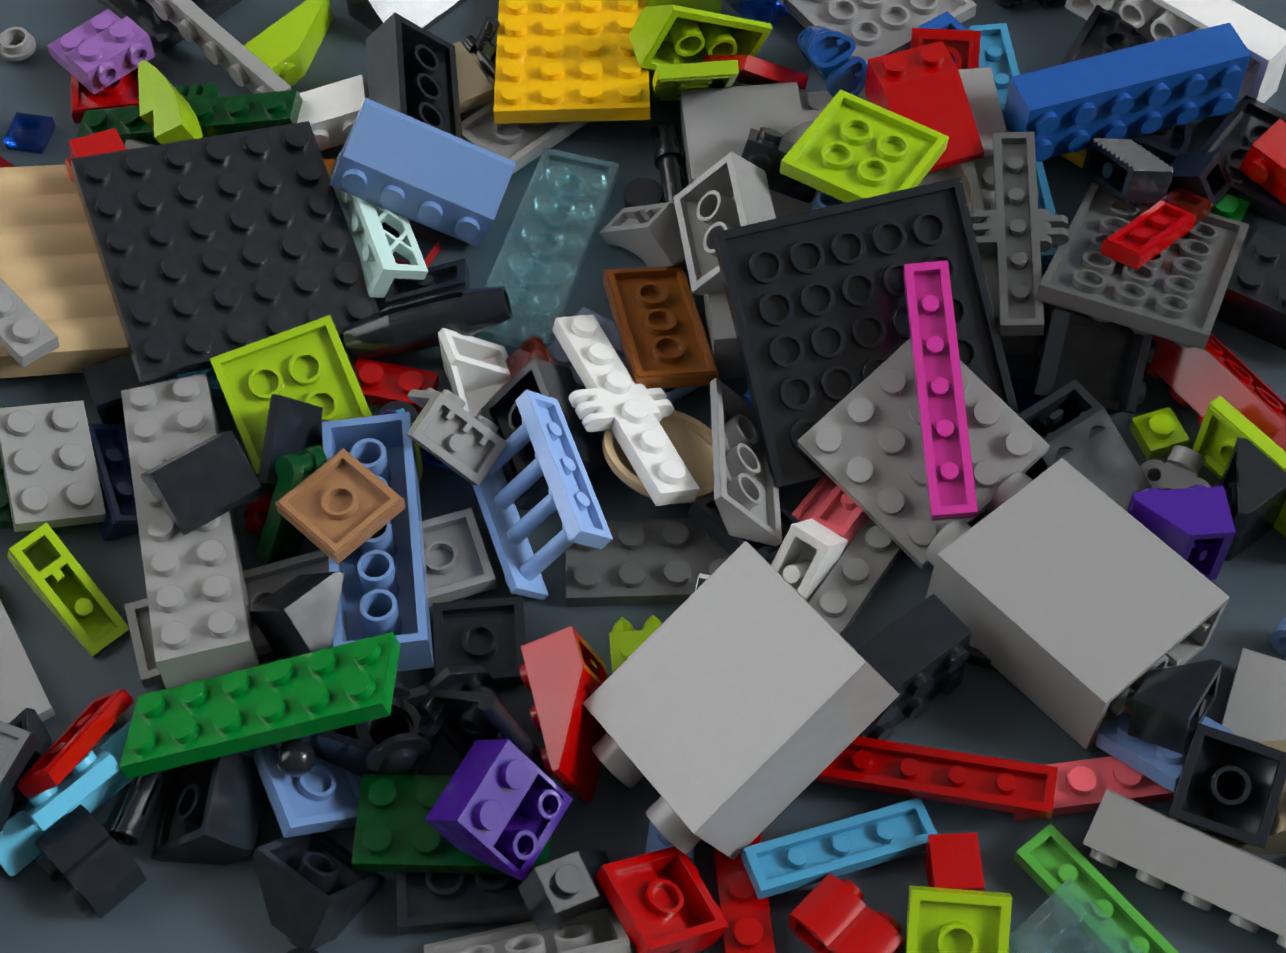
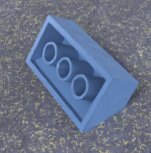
M365 97L338 157L330 186L479 248L496 217L516 162Z

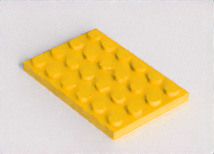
M499 0L498 22L500 26L497 30L493 108L494 124L650 120L649 69L639 66L628 37L643 8L647 7V0Z

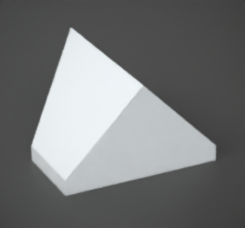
M442 328L438 332L443 369L452 391L465 401L464 410L473 417H476L477 414L483 416L481 408L516 375L507 352L502 345L472 336H464L455 331Z

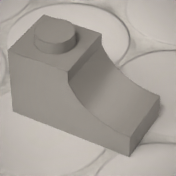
M672 202L623 208L599 232L607 245H615L631 251L640 257L648 267L677 266L685 259L676 209Z

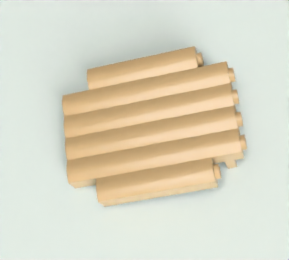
M66 165L0 168V278L58 336L59 342L57 349L24 368L0 344V378L83 373L82 369L122 355L132 358L76 184L71 181Z

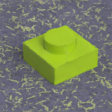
M1170 406L1131 418L1129 429L1147 460L1169 455L1174 445L1188 446L1190 439Z

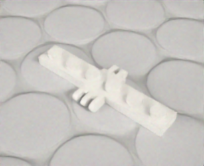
M594 315L556 318L552 331L586 389L572 392L568 398L572 407L576 408L575 412L579 419L582 420L586 431H612L655 506L695 501L700 488L659 423L662 418L668 417L674 411V407L670 400L667 399L663 389H646L641 383L635 384Z

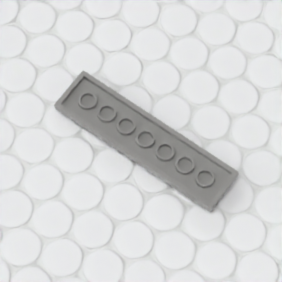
M472 508L422 521L429 607H432L433 603L450 602L497 588L495 576ZM317 550L245 570L244 576L250 610L298 575L329 572V556L322 550ZM145 598L124 604L139 675L144 689L163 684L164 682L155 661L148 599ZM252 618L258 656L274 652Z

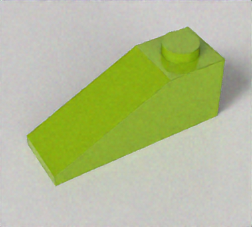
M330 0L304 1L243 46L290 86L295 85L298 80L305 76L334 19Z
M47 522L9 548L8 560L34 593L92 657L130 630L129 626Z

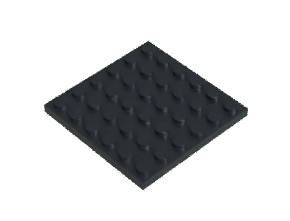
M309 121L71 159V172L140 382L212 368L210 362L212 357L328 315L331 316L342 342L344 341L343 327L379 312L375 298L369 297L358 252L334 187L330 186L331 179Z
M961 177L718 231L711 235L769 472L776 488L826 476L797 446V441L910 339L903 275L904 264L948 260L960 360L1017 415L1019 414Z

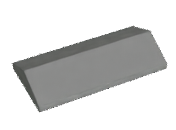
M715 378L710 382L715 503L730 536L776 547L782 543L779 487L776 488L769 472L754 407L718 378Z

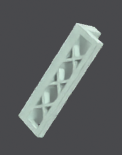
M337 157V159H336V161H335V163H334V166H333V168H332V170H331V172H330V174H329L330 179L332 178V175H333V172H334V169H335V166H336L338 157ZM334 188L361 261L369 297L385 298L394 278L424 280L428 269L408 218ZM385 222L396 229L400 236L396 238L384 230L382 223ZM396 251L408 259L411 265L396 264L393 253Z

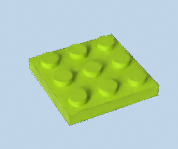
M840 89L781 160L780 173L847 203L917 187L947 149L949 136Z
M330 315L210 358L212 368L257 478L259 476L271 394L285 396L322 407V419L330 421L372 416ZM317 445L323 450V445Z

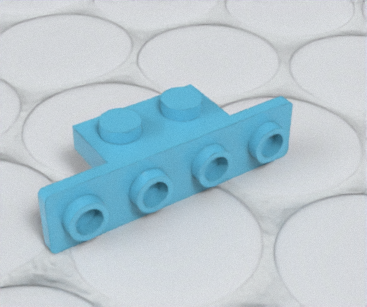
M131 720L93 751L90 750L58 786L29 797V801L8 817L0 833V866L9 876L16 875L41 854L34 842L81 804L92 813L133 780V778L128 779L119 768Z

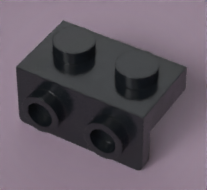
M760 127L759 131L751 128L741 157L765 171L770 190L806 203H811L816 189L780 173L781 160L795 143L783 140V135L771 128Z

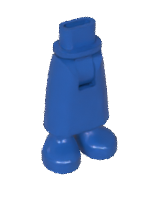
M810 26L801 31L798 36L800 51L810 66L825 78L828 93L834 98L841 89L858 96L863 91L866 83L867 65L864 59L852 55L856 49L855 42L849 36L839 31L822 26Z

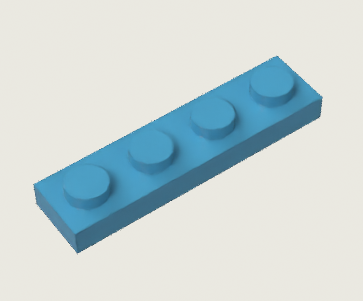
M915 798L744 847L740 857L759 900L820 882L829 873L837 877L925 851L928 835L937 834L921 798Z

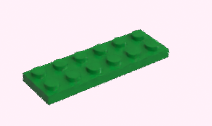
M390 632L140 695L137 698L119 768L128 779L388 717L391 713L401 644L394 633Z

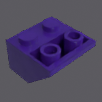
M1194 485L1186 489L1171 490L1148 488L1140 492H1133L1127 512L1209 580L1217 579L1236 533L1224 486L1206 487L1204 485Z
M509 739L476 740L425 820L460 851L517 880H524L573 799Z

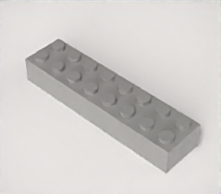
M202 373L123 390L121 395L155 661L164 685L168 689L193 681L224 675L236 670L259 666L252 618L248 612L250 606L234 510H230L184 536L141 478L142 473L221 433L217 408L207 375Z

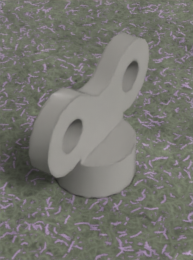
M1174 445L1165 463L1161 460L1152 459L1140 466L1152 488L1171 490L1186 489L1194 485L1211 487L1206 480L1198 478L1206 461L1205 457L1185 446ZM1150 471H1158L1161 478L1157 481H1151L1147 476Z

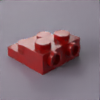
M675 846L602 865L595 875L637 953H695L713 947L729 926L723 917L720 907L715 903L699 876L696 866L691 862L687 854H684Z

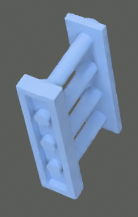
M525 390L515 400L522 417V425L505 440L508 442L481 484L479 486H472L502 566L505 582L511 593L544 600L549 596L541 575L544 569L574 543L602 549L613 540V537L558 399ZM531 440L535 451V459L507 484L502 467ZM544 475L549 487V494L520 519L514 502ZM558 510L563 523L562 530L537 553L533 554L527 537Z

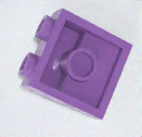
M109 8L47 45L51 57L93 94L98 93L138 68L139 62L143 60L148 62L155 57L149 34L128 16L121 19Z

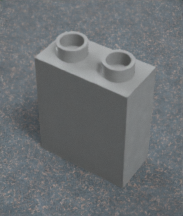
M1061 458L1034 480L1024 472H1016L1011 475L993 494V499L987 506V512L990 514L973 527L962 518H958L947 524L934 537L925 553V559L934 566L926 599L934 593L972 631L969 645L978 648L991 660L990 664L1086 750L1096 742L1097 732L1124 712L1125 702L1133 686L1140 688L1150 671L1184 665L1207 646L1230 597Z
M745 541L583 704L607 732L592 747V751L597 758L627 787L632 789L645 776L661 795L645 813L663 836L684 854H688L701 840H704L734 860L742 852L743 848L747 847L900 694Z

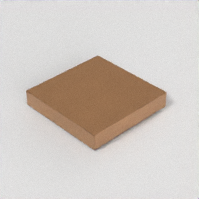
M344 448L275 503L278 513L337 564L406 508L404 499Z

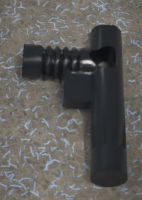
M487 17L477 39L473 35H469L462 44L469 54L474 53L477 56L481 68L495 81L496 61L494 59L497 47L491 41L500 23L492 17Z

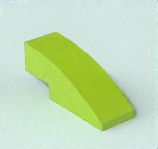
M146 60L139 62L140 117L154 131V138L160 144L203 138L197 116L190 104L156 67Z

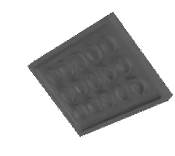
M1093 181L1068 228L1069 241L1066 244L1059 245L1039 284L1035 299L1046 302L1049 306L1058 310L1069 309L1086 314L1098 322H1113L1129 327L1132 331L1141 335L1153 334L1172 340L1181 347H1196L1205 350L1250 224L1165 200V202L1197 216L1193 229L1136 270L1100 254L1103 240L1153 205L1151 203L1139 205L1137 202L1134 205L1130 202L1126 205Z

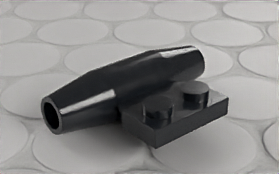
M465 258L427 268L428 273L424 280L394 278L386 294L387 308L343 327L346 350L351 359L398 356L440 346L438 332L442 328L455 331L464 336H474L512 319V308L506 288L504 286L470 289L469 269Z

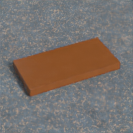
M683 266L604 270L603 284L627 366L635 384L641 383L646 389L710 385L713 379L719 378V372Z

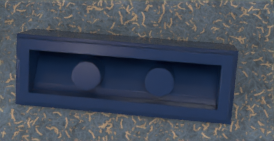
M88 423L106 513L104 522L98 523L104 541H113L138 533L139 528L124 424Z

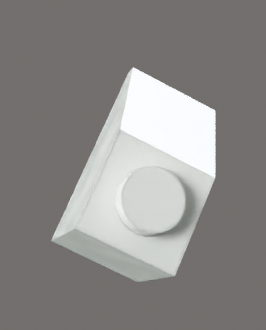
M812 518L793 523L771 566L809 603L839 560L848 540Z

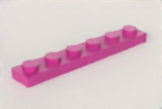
M948 260L904 264L903 275L931 521L977 517V500Z

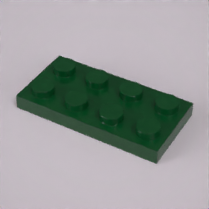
M362 774L352 856L354 871L505 874L457 849L425 820L453 775ZM551 836L527 875L535 867L550 862Z

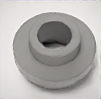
M11 27L0 34V56L7 61H23L36 50L34 37L22 27Z

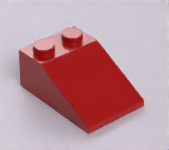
M943 41L868 59L865 95L869 102L949 136L947 149L929 172L984 158L985 152L958 67Z

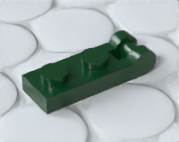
M318 446L305 448L300 451L298 456L294 453L281 456L275 462L278 480L271 496V504L265 524L261 529V537L255 554L265 564H271L300 552L305 535L277 512L275 503L327 462L324 451Z

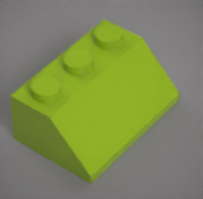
M671 4L644 7L628 37L639 66L656 70L657 65L702 62L703 56L750 55L755 57L773 28L771 23Z

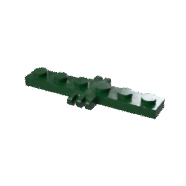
M215 82L205 83L204 89L200 83L192 84L190 90L187 85H180L176 88L196 114L203 138L297 123L303 102L297 89L217 97L218 88ZM139 105L85 111L76 137L79 138L116 128L124 145L126 139L144 143L158 142L154 138V131L140 117Z

